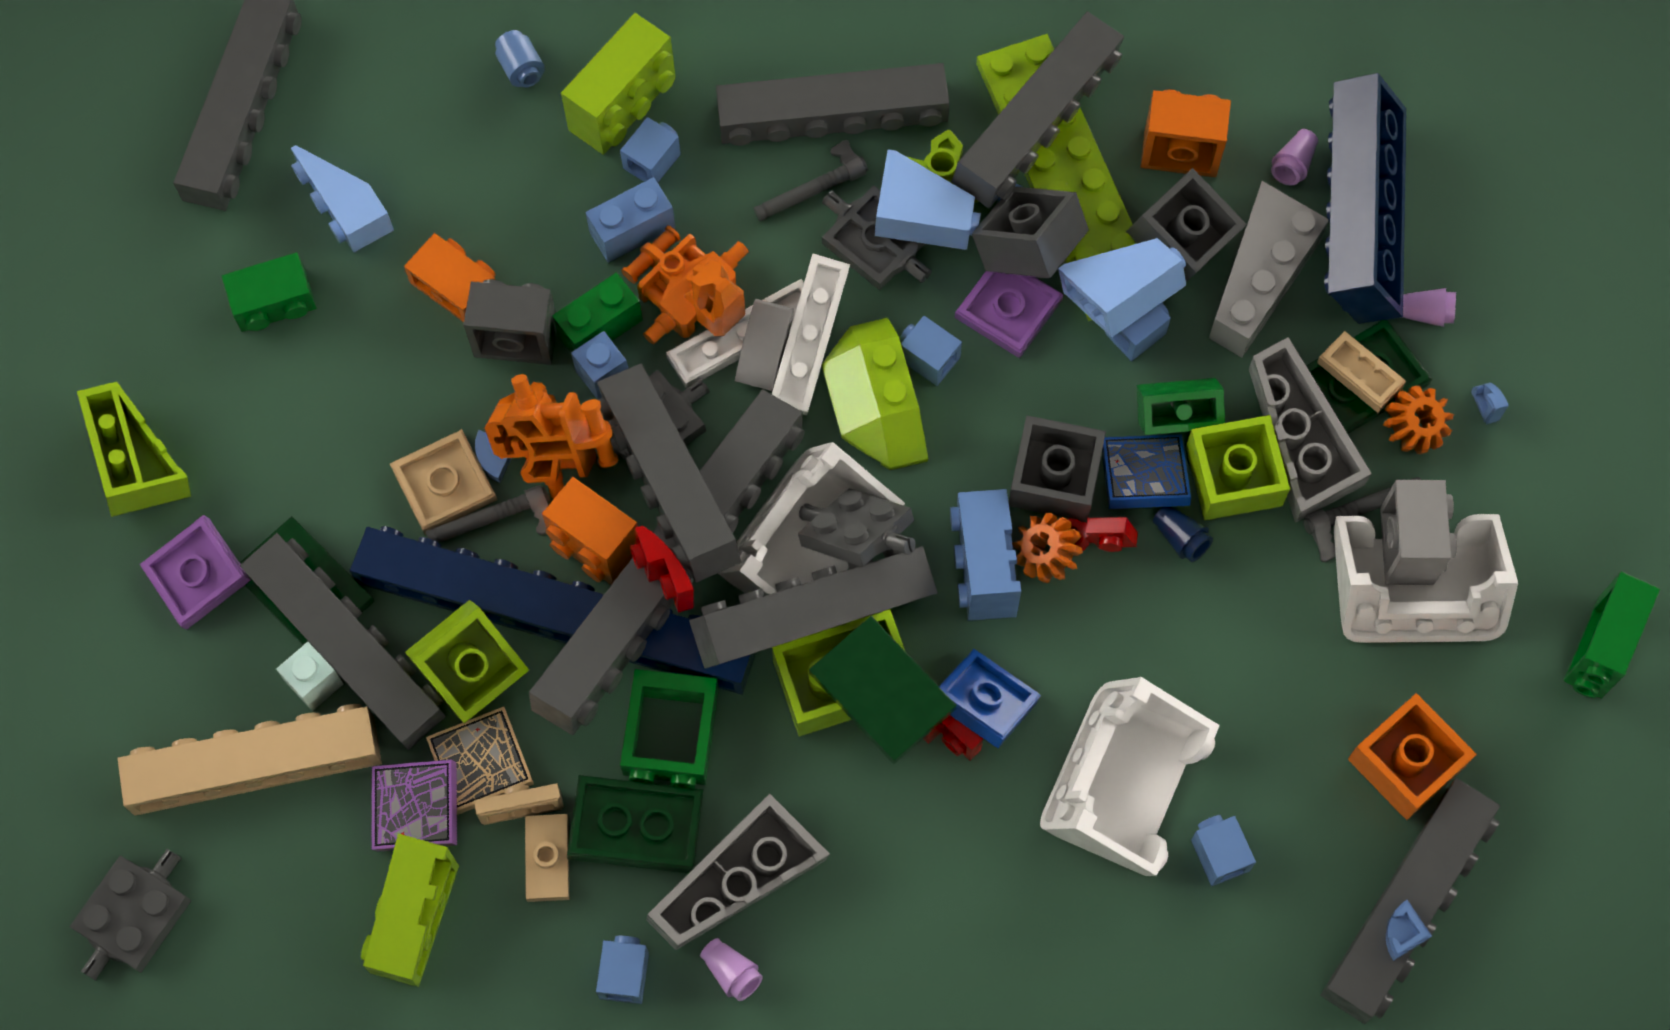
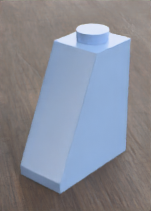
M887 150L874 236L967 250L969 235L972 236L974 230L979 226L981 213L973 212L975 196L896 150Z
M1158 238L1069 262L1058 268L1063 293L1110 337H1114L1186 286L1184 273L1186 263L1183 256L1177 249L1173 247L1169 249Z

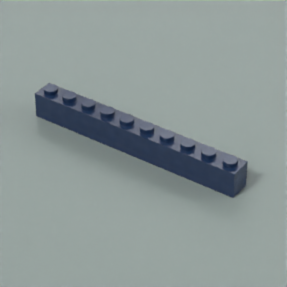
M381 526L380 530L366 527L350 568L353 578L360 585L453 612L468 600H471L479 606L492 623L564 644L570 640L604 595L595 592L594 587L583 582L573 581L570 585L556 581L557 578L554 575L545 571L534 570L533 574L518 570V566L509 561L496 559L493 563L479 559L480 556L477 553L468 549L457 548L455 552L441 548L442 545L429 538L419 537L418 541L403 537V533L387 526ZM670 609L669 617L662 628L658 631L653 629L646 638V647L641 656L635 662L629 661L630 663L661 672L717 678L720 689L743 695L756 653L704 669L689 620L701 616L691 614L688 618L673 614V611Z

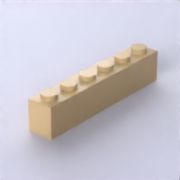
M348 704L339 707L336 713L321 716L320 713L315 712L305 713L295 718L296 721L280 724L277 721H266L256 724L254 730L239 733L237 730H222L214 733L213 738L197 741L194 738H184L172 742V746L156 750L154 747H140L130 751V755L118 757L123 806L136 816L381 765L375 718L368 706L362 707L360 704Z

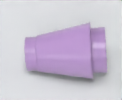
M1307 129L1299 130L1273 157L1271 172L1280 183L1293 186L1307 177L1316 145L1318 144V138L1312 131Z
M1446 288L1404 294L1403 317L1400 318L1444 327V323L1454 324L1456 292H1446Z
M719 938L710 941L700 954V957L705 961V964L728 997L734 996L738 1001H743L762 982L763 976L758 972V965L723 943Z

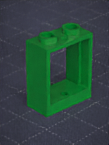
M1621 571L1598 597L1563 681L1572 685L1573 689L1583 696L1590 698L1599 697L1602 699L1625 676L1660 588Z
M640 669L634 670L620 762L623 776H629V781L652 784L654 779L671 781V786L695 788L696 784L706 785L719 694L717 678ZM644 697L703 704L695 763L635 757Z

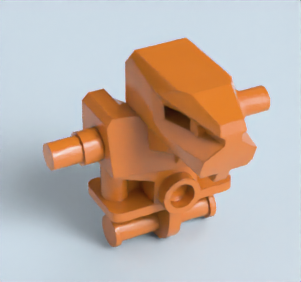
M667 225L665 231L652 243L646 242L640 248L641 254L627 267H623L621 271L631 283L635 284L638 278L650 266L653 267L637 285L639 299L644 303L650 300L661 311V314L654 320V323L643 333L647 341L654 345L672 330L677 332L682 338H689L695 332L694 323L696 321L713 335L724 336L745 316L744 290L737 286L736 273L734 271L738 263L749 253L743 243L738 241L732 248L720 256L714 251L705 254L697 247L696 238L692 234H688L672 251L666 252L675 242L681 240L679 233L673 227Z
M525 374L517 375L511 379L515 392L499 399L485 426L494 455L501 459L525 457L526 462L520 472L523 481L527 483L544 482L548 486L553 499L564 487L562 469L577 468L580 478L588 477L596 460L595 448L599 456L598 463L601 467L614 466L619 460L618 455L614 453L610 440L613 431L610 423L603 419L599 400L591 399L580 405L576 392H570L567 394L564 402L556 403L555 396L548 394L544 384L533 382L530 385Z

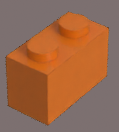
M436 233L404 265L409 282L462 322L465 319L471 281L483 283L485 280H495L496 276L492 268L481 260L474 262L467 257L465 250L451 238L445 241Z

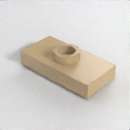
M1346 331L1327 348L1317 361L1321 367L1377 413L1385 407L1406 383V380Z
M558 783L531 789L528 785H516L505 789V794L474 800L476 815L481 824L484 825L561 810L564 807Z
M568 814L525 816L527 902L570 900L569 860L567 859L569 845Z

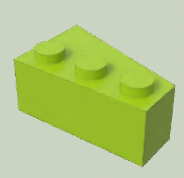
M118 382L77 391L111 517L191 497L187 475L168 454L164 444L160 439H157L148 427L144 417Z
M398 833L383 892L376 906L372 933L366 937L361 951V959L364 960L363 967L370 974L419 987L459 868V864L448 847Z

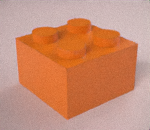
M1172 89L1163 91L1153 90L1145 125L1140 168L1187 174L1193 168L1200 176L1216 178L1227 142L1231 100L1221 99L1211 94L1196 96L1182 94Z
M572 476L542 512L546 525L545 532L551 541L550 547L564 559L569 560L572 556L582 563V570L596 582L600 583L604 579L612 585L632 559L630 545L636 544L635 527H638V523Z
M1415 693L1354 749L1348 760L1408 820L1458 775L1477 754Z

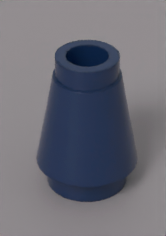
M1162 507L1153 518V523L1181 559L1187 558L1190 562L1198 560L1206 553L1213 542V538L1208 534L1209 529L1172 507Z

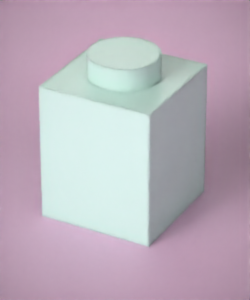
M309 642L305 643L276 668L287 685L311 711L315 710L343 685L336 671Z

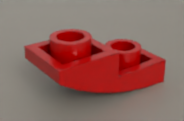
M643 525L635 527L636 544L630 545V549L637 570L644 568L649 582L660 580L665 599L673 598L678 613L693 609L694 588L680 561L670 548L652 531Z
M951 715L923 738L929 744L941 733L943 735L941 738L943 744L954 755L960 756L963 754L969 761L982 750L983 744L982 737Z

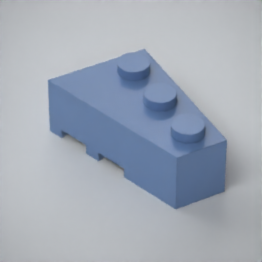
M1007 489L959 492L957 506L950 507L951 530L959 531L960 545H954L955 569H963L964 583L957 584L959 608H967L968 621L1016 617L1021 596L1020 581H1016L1014 564H1017L1016 551L1012 547V523Z

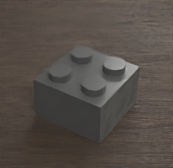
M1192 168L1126 232L1137 244L1158 238L1169 249L1171 247L1177 249L1186 263L1184 273L1187 282L1247 224Z
M1014 187L1005 200L1001 199L974 230L972 236L986 271L1051 278L1089 231L1076 192Z
M492 279L485 280L483 283L471 281L463 325L474 357L552 365L557 333L552 318L556 310L551 290L533 283L512 286Z
M1026 415L1010 491L1009 507L1044 514L1052 513L1059 517L1087 522L1106 431Z

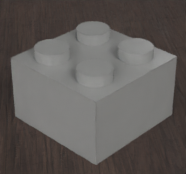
M1395 480L1380 507L1385 585H1434L1441 573L1446 571L1447 564L1451 558H1455L1457 550L1456 535L1449 532V519H1452L1454 502L1453 496L1446 493V480Z

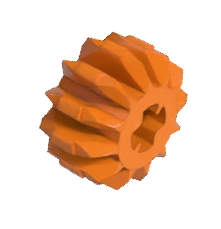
M1417 385L1409 388L1408 393L1402 390L1394 395L1395 403L1388 404L1384 409L1392 416V418L1385 420L1383 426L1393 428L1394 433L1389 437V441L1395 442L1401 439V451L1408 452L1414 448L1416 453L1420 455L1427 453L1429 447L1435 450L1443 445L1442 437L1449 436L1453 431L1445 422L1452 420L1455 414L1444 412L1442 407L1446 406L1448 399L1442 398L1436 401V389L1429 388L1423 392L1421 387Z
M1045 513L1043 519L1037 516H1030L1031 527L1029 529L1024 526L1018 527L1023 538L1022 540L1012 542V545L1015 549L1021 551L1016 556L1017 564L1022 567L1024 566L1023 572L1026 576L1030 578L1037 576L1039 581L1050 583L1053 576L1058 580H1065V567L1072 570L1078 569L1077 564L1072 561V558L1083 553L1081 547L1074 545L1081 536L1078 531L1071 529V521L1064 517L1057 519L1056 515ZM1047 544L1051 546L1048 552L1044 549Z

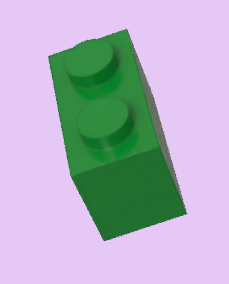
M298 252L221 275L233 317L241 332L262 330L268 327L270 323L286 318L298 319L309 311L317 309L306 270Z
M617 272L552 315L557 336L570 352H573L603 331L613 341L643 321L640 300Z
M1216 378L1136 385L1138 423L1145 435L1188 432L1195 428L1225 423L1224 389Z

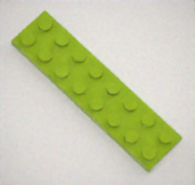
M1048 34L977 56L976 64L998 115L1053 52L1054 47ZM1079 108L1069 123L1063 120L1059 124L1058 128L1060 131L1053 143L1048 148L1044 146L1039 148L1036 152L1039 155L1036 162L1024 174L1030 188L1076 192L1089 231L1064 260L1063 264L1137 244L1126 232L1133 225L1084 114L1081 108ZM1085 313L1088 322L1092 321V319Z

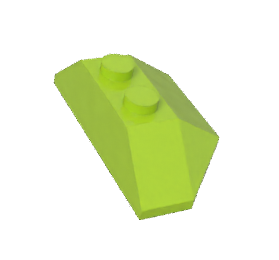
M887 317L850 326L822 363L823 374L841 438L864 454L879 461L888 470L928 462L929 458L919 405L899 336Z

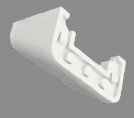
M831 442L812 447L795 461L737 540L742 563L718 574L744 593L762 588L764 596L777 592L775 584L799 577L800 583L805 584L814 581L812 572L834 565L837 573L846 571L849 568L846 561L801 546L798 532L810 523L800 519L799 510L801 506L808 503L821 509L827 508L849 488L900 505L905 503L835 443Z
M1499 514L1470 515L1457 524L1454 532L1457 541L1456 556L1451 558L1447 564L1446 571L1441 573L1434 585H1385L1382 539H1375L1373 523L1362 516H1336L1334 542L1340 616L1345 637L1359 643L1489 641L1500 637L1505 633L1509 624L1518 580Z
M1142 677L1105 683L1094 695L1043 810L1040 819L1041 828L1055 837L1139 874L1157 876L1158 871L1164 867L1168 859L1167 842L1157 835L1186 764H1193L1210 756L1215 747L1214 738L1220 725Z

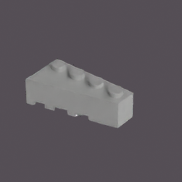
M1261 182L1209 339L1243 358L1322 241L1329 222L1326 217L1269 184Z
M1289 337L1254 355L1249 372L1262 415L1271 416L1290 486L1287 498L1296 523L1304 519L1306 515L1314 513L1363 487L1372 473Z
M769 794L647 914L646 921L675 950H678L823 863L830 853Z

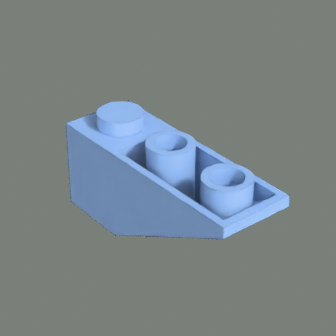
M296 145L291 147L296 162L291 167L302 185L309 182L314 192L310 193V197L320 214L328 212L333 221L329 222L328 225L339 243L346 241L354 253L394 231L387 211L369 183Z

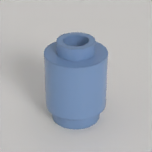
M511 30L502 34L496 40L495 54L511 84L516 87H531L538 83L545 71V66L529 37L523 35L518 30Z

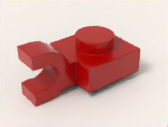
M1126 517L1087 518V522H1081L1078 519H1068L1072 524L1071 529H1075L1080 533L1081 538L1074 545L1081 547L1082 551L1090 543H1095L1099 549L1108 552H1119L1122 550V547H1137L1138 531Z

